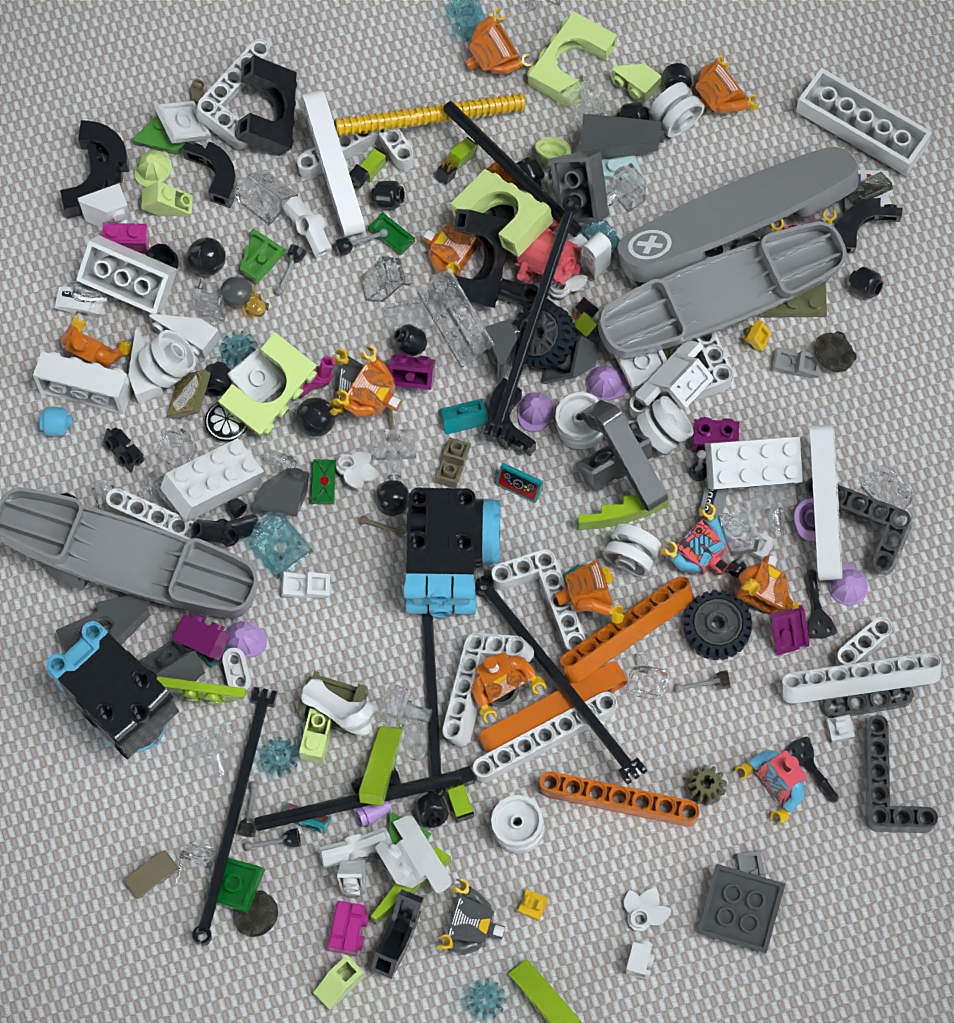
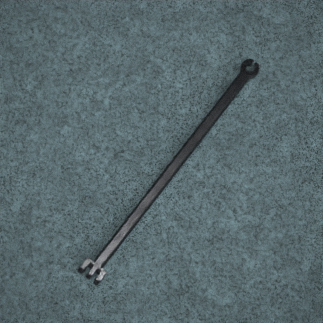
M570 195L563 200L564 213L495 419L487 420L484 435L489 436L492 428H494L492 437L498 438L500 430H502L500 438L503 440L507 439L511 426L505 422L574 215L581 210V202L576 196ZM574 200V204L572 206H567V204L570 201Z
M486 575L481 576L482 585L489 587L485 590L481 589L480 580L477 578L475 587L478 594L486 596L516 635L522 637L533 648L535 659L622 768L618 770V774L625 783L629 785L632 782L628 775L629 773L635 780L640 777L636 768L642 774H645L647 769L637 757L631 761L494 589L492 578Z
M428 605V613L421 614L431 777L440 775L442 772L433 616L429 613ZM441 788L440 791H438V794L441 795L443 798L446 793V788Z
M254 687L251 703L256 704L200 923L192 933L193 940L198 946L199 944L206 946L212 940L210 927L267 707L274 708L278 691L273 690L271 697L267 698L269 689L264 688L261 697L258 696L260 692L259 687ZM206 934L207 938L200 941L198 939L199 935Z

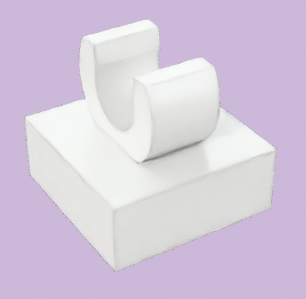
M850 715L826 720L831 744L855 738Z

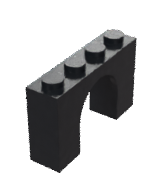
M255 55L242 63L241 82L255 87L268 95L274 105L275 119L271 121L252 113L247 114L238 120L237 140L278 156L292 149L294 143L293 127L295 125L294 109L296 106L297 72Z
M457 209L453 231L476 237L483 246L485 259L482 269L473 278L469 279L458 275L444 274L440 296L482 307L495 308L500 281L503 276L504 261L507 256V250L502 247L498 233L510 220L470 209Z

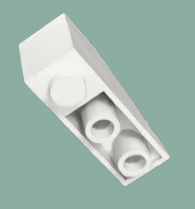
M160 314L149 315L151 327L156 332L161 333L165 330H171L180 334L188 341L195 356L200 355L205 359L220 340L218 329L201 318Z
M139 329L135 330L128 373L138 404L163 395L162 388L146 376L139 363V352L148 343L146 335L141 337Z
M341 860L337 878L342 894H346L347 897H360V894H366L365 860Z

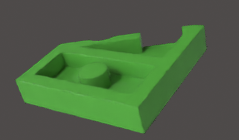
M253 228L250 232L251 239L249 245H246L245 257L241 262L240 271L258 284L286 252L282 246Z

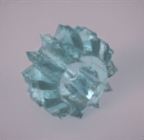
M606 220L589 222L583 229V236L587 240L598 231L602 232L611 242V253L618 246L619 238L616 235L617 232L613 230Z
M233 331L232 337L225 336L224 340L226 343H221L220 347L223 350L221 356L223 359H226L225 361L228 366L233 364L235 367L258 347L257 342L253 341L251 334L245 336V332L241 331L239 335H236Z
M280 736L277 739L278 743H274L270 739V747L263 746L262 750L265 753L260 755V759L264 761L262 764L263 769L269 768L268 772L270 775L277 771L278 777H282V771H286L290 775V767L297 768L298 764L295 761L300 759V755L296 753L298 750L297 745L291 746L292 742L290 739L283 743ZM282 754H284V759L279 758L278 760H276V755L281 756Z
M485 979V985L482 986L480 981L477 980L475 982L477 989L470 986L468 991L472 995L465 996L467 1002H472L467 1006L468 1011L476 1009L473 1013L475 1018L480 1013H483V1021L487 1020V1014L489 1013L492 1019H496L494 1010L499 1013L504 1011L499 1004H506V998L501 997L505 994L504 989L496 990L499 985L498 982H494L492 986H489V979ZM484 995H489V999H492L488 1001L487 1005L483 1004V1000L479 1001V999L484 998Z

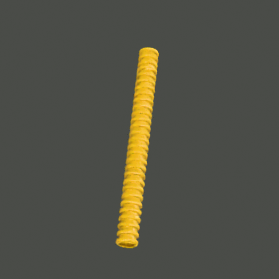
M521 92L517 95L513 93L511 96L506 94L504 97L499 95L498 98L496 96H492L491 99L486 97L485 100L479 98L478 101L473 99L472 101L466 100V102L463 100L459 101V103L453 102L470 119L473 116L479 118L480 115L485 117L486 115L492 116V114L496 116L499 113L503 115L505 112L510 114L512 111L517 113L518 110L523 112L526 105L524 95ZM441 103L440 106L434 104L433 107L427 105V108L421 106L420 108L414 107V109L407 108V110L403 108L401 111L396 109L394 112L389 110L387 113L382 111L381 114L375 112L374 115L368 113V116L362 114L361 117L355 115L354 118L352 116H348V118L342 117L341 119L335 118L334 125L338 137H341L342 135L348 136V134L355 135V133L359 135L361 132L366 134L368 131L373 133L375 130L380 132L381 129L387 131L388 128L394 130V127L400 129L401 126L407 128L408 125L413 127L415 124L416 126L421 124L427 125V123L431 125L434 122L438 124L440 121L445 123L447 120L449 122L453 120L444 112L443 107L445 104Z

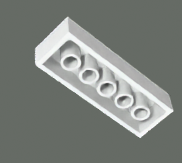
M823 68L819 70L798 99L797 113L904 176L908 175L930 143L931 131Z

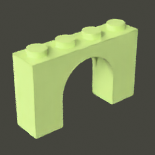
M573 12L570 17L564 19L559 33H554L549 47L541 51L536 65H532L527 72L528 86L572 110L583 94V83L560 70L556 64L558 57L567 50L582 49L606 62L617 46V35L584 16Z
M486 169L450 203L455 218L457 209H470L485 213L488 209L497 205H510L518 209L516 216L498 233L502 247L517 257L553 223L551 208L546 203H540L530 193L522 192L513 183L504 181L497 173H491Z
M275 332L261 348V353L284 372L287 383L282 395L274 401L261 403L252 400L232 384L218 401L221 407L259 437H262L264 434L268 436L276 426L273 424L278 417H284L289 410L287 405L292 399L296 401L304 391L301 389L306 382L310 384L318 374L315 363Z

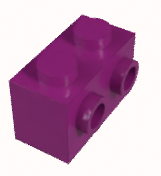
M397 353L391 356L388 369L394 378L395 386L431 390L435 378L436 360L428 356L409 357L407 354Z
M709 417L694 419L692 452L705 451V443L739 441L740 421H734L730 418L712 420Z
M193 613L192 616L183 614L172 639L208 657L220 660L231 634L224 632L225 627L215 622H212L211 625L205 623L206 618L196 613Z

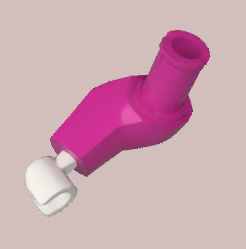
M324 356L321 359V363L317 366L316 370L317 376L310 384L308 382L304 384L301 388L304 391L300 398H303L311 390L323 388L331 382L333 378L331 371L335 365L332 357ZM292 399L287 405L289 410H294L299 405V402Z

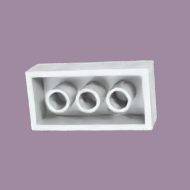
M98 235L88 242L76 281L152 314H158L165 309L178 269Z
M52 351L49 353L41 352L33 373L40 393L123 415L132 394L128 376L123 370L118 368L107 369L98 363H84L76 357L65 358Z
M792 436L705 443L709 489L803 482L800 437Z
M237 438L165 473L160 489L183 519L188 522L257 487L264 470Z

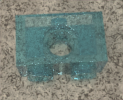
M451 0V5L448 6L451 18L455 17L456 19L455 29L457 35H462L464 42L471 41L476 26L486 19L479 0Z

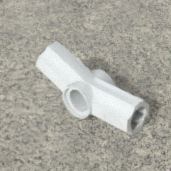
M297 196L291 197L290 200L285 202L283 206L285 213L296 223L297 231L301 235L306 236L315 257H322L330 253L332 247L324 232L325 221L322 215L314 214Z
M381 828L365 835H352L343 839L342 842L319 847L322 865L324 868L340 865L341 860L366 861L370 855L378 853L375 847L381 841L392 844L391 836L386 828Z

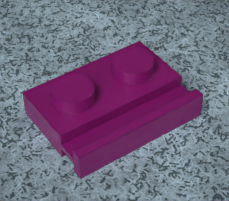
M799 605L797 609L789 608L770 614L777 655L799 650L801 646H810L805 610L802 605Z

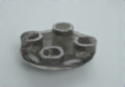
M840 331L824 333L814 343V354L817 361L829 371L844 372L852 366L857 358L852 346L846 340L845 334Z
M263 890L256 892L248 914L233 910L234 925L240 933L248 937L264 935L272 929L278 917L277 903L272 896Z

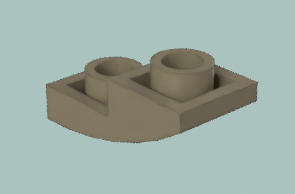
M449 438L443 453L442 462L435 477V482L457 488L471 443Z
M163 850L136 869L124 881L135 897L140 899L157 884L167 880L179 868L168 852Z

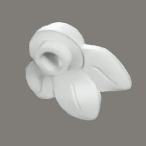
M573 274L565 282V285L552 281L549 293L557 299L565 298L570 292H578L583 289L588 281V276Z
M356 452L353 455L345 454L336 461L335 467L337 472L343 475L344 481L353 488L362 489L364 482H371L379 477V472L369 464L372 459V454Z
M656 888L646 890L640 896L629 890L625 896L624 907L629 913L628 924L635 931H645L650 925L659 926L670 916V908L659 906V894ZM641 916L643 917L644 922L642 924L636 923L635 918Z

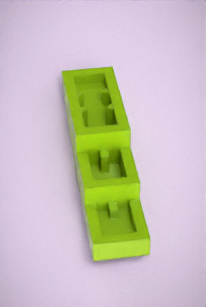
M667 494L668 500L649 512L643 507L637 495L623 496V504L601 505V513L579 514L578 529L606 528L647 517L668 507L669 494Z
M525 959L508 973L510 978L525 993L527 999L537 1008L548 1023H582L528 959Z

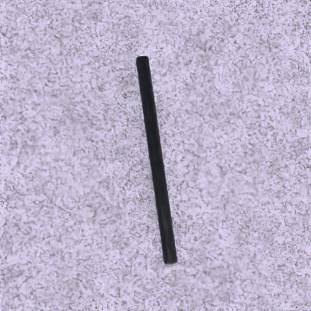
M452 101L445 104L443 107L444 112L526 192L530 193L540 203H546L551 208L552 217L560 224L564 209ZM573 219L569 234L577 237L582 232V227Z
M457 770L388 786L384 802L461 784V773ZM358 793L254 818L256 830L261 831L373 804L360 803Z

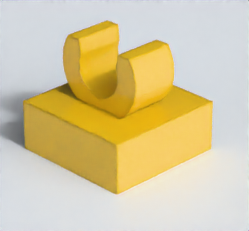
M755 320L753 325L747 326L749 330L748 336L743 335L742 338L747 344H751L756 351L763 352L772 333L763 321Z
M526 889L518 913L540 922L549 898Z

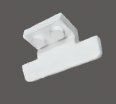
M695 341L683 343L636 392L637 400L648 406L661 392H668L681 409L687 408L714 379L698 358H694L704 347Z
M408 815L394 821L393 823L403 840L399 841L396 845L381 841L375 849L395 882L409 888H414L428 879L435 892L439 894L449 888L452 884L451 877L415 819Z

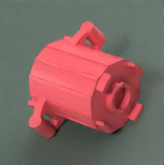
M554 218L550 229L547 228L517 257L518 263L516 262L515 265L520 267L517 278L526 284L531 282V278L535 273L543 276L556 237L555 232L559 226V223ZM566 240L553 278L554 282L565 285V282L573 274H579L582 268L578 264L582 248L578 247L577 244Z

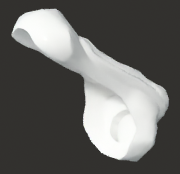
M310 679L308 684L303 687L301 700L304 704L314 707L329 716L340 727L353 734L365 736L371 733V719L375 711L371 702L365 699L362 702H348L326 688L323 681L319 679Z

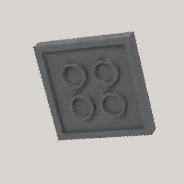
M716 864L697 933L767 953L786 883Z

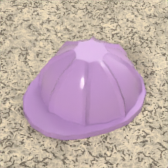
M598 366L592 369L586 379V388L589 394L597 397L598 400L609 401L624 396L629 388L624 374L610 366Z
M542 392L528 393L521 398L518 404L519 423L523 429L529 432L542 431L555 415L553 400Z
M809 498L797 506L794 520L800 536L807 541L815 542L814 498Z
M842 564L843 579L828 580L831 595L837 602L843 605L851 606L858 604L864 600L868 593L867 580L855 567L849 564Z
M249 621L234 622L225 631L231 634L226 648H238L245 653L246 658L260 655L267 646L265 633Z

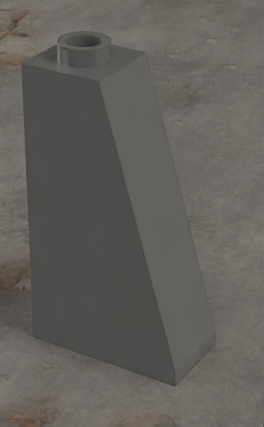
M583 113L579 152L601 151L602 159L658 151L659 143L664 142L665 130H661V121Z

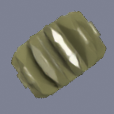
M703 765L702 772L695 768L693 771L694 775L688 776V780L691 783L687 784V790H692L690 793L691 798L698 796V804H701L703 799H706V804L709 806L711 805V798L719 802V795H725L726 790L723 787L727 785V781L721 779L724 775L723 772L715 774V766H712L711 771H708L707 766ZM704 781L709 782V789H706L705 785L703 786Z

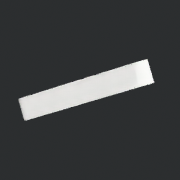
M323 89L302 94V104L342 235L347 237L365 232L362 214Z
M834 425L810 426L818 578L819 581L843 579Z
M923 653L788 673L782 678L783 699L787 703L795 704L933 684L941 678V657L936 653Z
M610 692L600 693L585 701L600 722L609 719L616 712L617 700ZM608 701L612 704V707L604 709L600 704ZM572 708L476 759L473 764L474 778L480 783H488L590 729V727L580 717L578 711ZM562 723H569L572 728L564 731L559 726ZM546 733L551 736V739L544 742L539 739V736ZM523 744L531 747L530 751L526 753L521 752L518 748ZM502 755H507L510 761L508 763H501L498 761V758ZM481 766H486L490 769L487 774H480L477 770Z

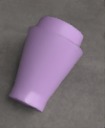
M388 801L384 802L383 806L368 805L355 809V816L361 827H369L384 815L390 813L391 807Z

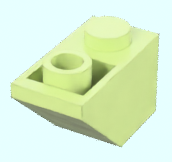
M646 64L622 65L612 68L611 80L619 88H624L632 98L640 100L644 104L661 86V75Z
M158 181L142 190L141 209L157 216H191L193 195Z
M311 708L299 755L303 761L324 765L332 719L322 712Z
M346 955L328 972L313 993L331 1010L365 978L364 972Z

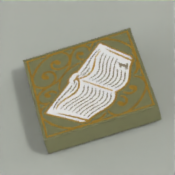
M204 369L189 373L181 378L176 384L168 417L177 419L200 412L211 375L210 372Z

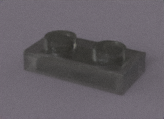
M879 172L859 181L856 190L845 197L852 205H855L858 202L875 198L892 190V182L882 172Z

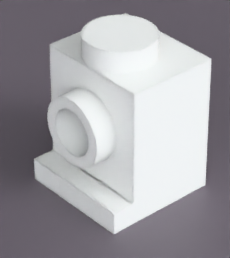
M639 940L638 943L633 942L626 969L627 975L649 980L651 971L647 970V968L652 969L655 957L654 954H651L652 943Z

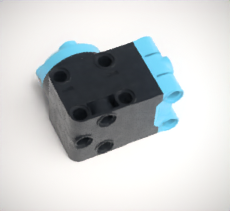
M418 487L409 493L407 559L404 583L407 614H427L429 605L431 616L447 618L453 614V605H455V614L476 615V565L499 564L501 500L476 498L475 493L468 488Z
M91 621L86 623L82 628L83 637L65 655L56 653L47 659V674L55 681L60 692L104 735L109 744L115 747L128 760L137 752L157 746L166 731L168 722L179 713V710L175 705L172 694L129 651L117 642L98 622Z

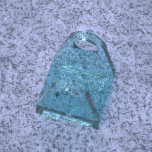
M274 511L267 513L257 521L249 541L251 549L277 579L282 576L283 572L289 571L313 552L310 545L287 518ZM278 543H285L287 545L283 552L275 550V546Z

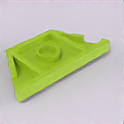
M157 676V680L168 691L186 697L185 700L190 702H199L200 699L209 700V704L222 705V702L230 703L244 699L246 694V688Z

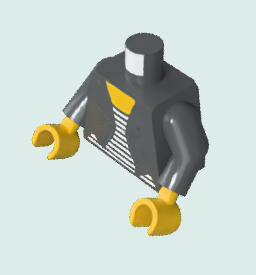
M338 349L334 352L340 358H333L335 364L343 363V366H340L338 391L344 390L348 392L364 365L348 356L346 350ZM333 400L328 404L334 407L329 411L333 416L339 413L341 416L352 419L358 418L347 411L343 404L336 406L333 404Z
M456 879V881L460 882L461 888L452 887V891L454 893H462L463 896L459 895L448 934L437 937L443 940L444 945H437L436 948L437 950L447 949L457 954L466 955L478 951L481 947H486L488 937L502 940L506 926L493 923L494 911L491 904L481 893L470 887L465 879Z

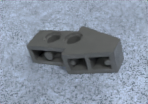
M127 595L95 603L98 612L59 628L56 632L65 653L80 640L83 626L91 621L98 622L102 627L105 625L112 626L108 633L122 645L151 615L144 599Z

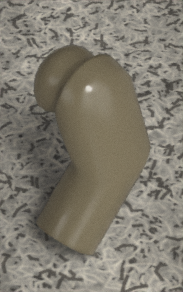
M195 79L190 87L191 98L197 104L204 96V82L200 79Z

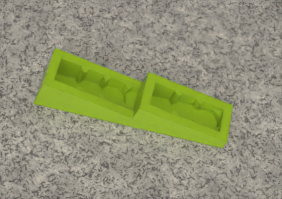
M379 727L359 790L360 803L384 805L403 729Z
M435 846L433 850L444 867L448 866L451 863V856ZM424 880L414 888L395 883L371 915L372 922L378 924L394 911L398 895L402 889L414 894L429 880Z

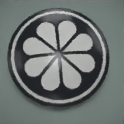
M219 402L211 406L206 413V430L216 440L231 442L243 436L248 429L247 426L221 407Z

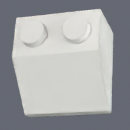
M120 184L78 198L86 222L103 228V223H133Z

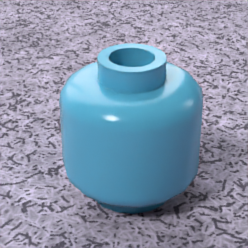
M46 407L44 412H40V430H43L45 435L64 436L67 433V428H72V415H67L66 408Z

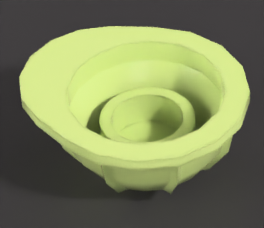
M558 137L542 138L535 145L540 163L551 167L550 158L571 154L570 145Z
M148 150V152L142 154L135 165V179L137 183L142 187H148L158 181H165L172 170L171 160L161 151Z

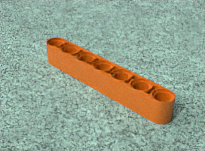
M684 576L672 579L623 613L622 623L610 622L565 653L560 659V664L568 682L576 683L583 680L688 607L695 600L689 579Z
M613 661L597 669L583 680L571 683V685L585 702L603 692L613 693L624 687L629 680L618 662ZM558 690L486 728L478 734V738L485 751L489 753L574 708V706L562 691Z
M553 771L545 772L540 777V792L548 798L685 827L695 825L699 818V806L691 800ZM552 780L556 783V786L548 789L544 786V783ZM575 785L579 788V791L571 794L567 791V787ZM599 790L602 796L595 799L590 796V792ZM615 795H622L625 801L623 803H616L613 797ZM638 800H645L649 805L646 808H639L636 802ZM666 804L671 807L672 811L663 813L659 807ZM690 809L694 812L695 816L686 818L682 812Z

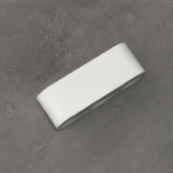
M878 617L840 648L835 661L836 666L863 662L889 639L893 628L891 621L885 617ZM883 627L886 630V633L880 634L875 630V628ZM866 641L870 647L862 648L858 642ZM848 655L853 661L850 663L844 662L841 656Z

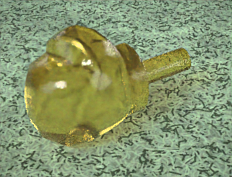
M251 283L253 293L250 300L245 303V313L251 317H262L265 311L269 310V303L262 301L261 295L255 293V286Z

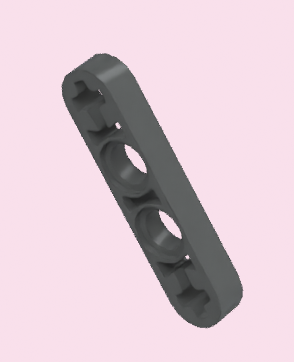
M911 687L830 698L824 704V713L828 718L850 715L851 717L903 708L912 702L914 692ZM900 691H903L904 694H908L905 701H903L901 697L894 698L893 703H891V695L889 692H892V697L898 696ZM877 694H882L886 698V703L884 705H877L873 697ZM859 698L863 701L864 706L861 709H855L851 706V700ZM844 700H847L846 707L848 711H845V706L838 708L837 712L829 709L831 703H835L836 706H842Z

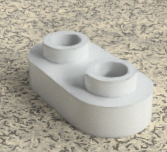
M229 648L222 657L228 686L246 688L247 692L252 686V678L246 655L238 648ZM238 656L239 661L237 664H232V657ZM239 678L244 679L245 682L243 686L237 685V680Z

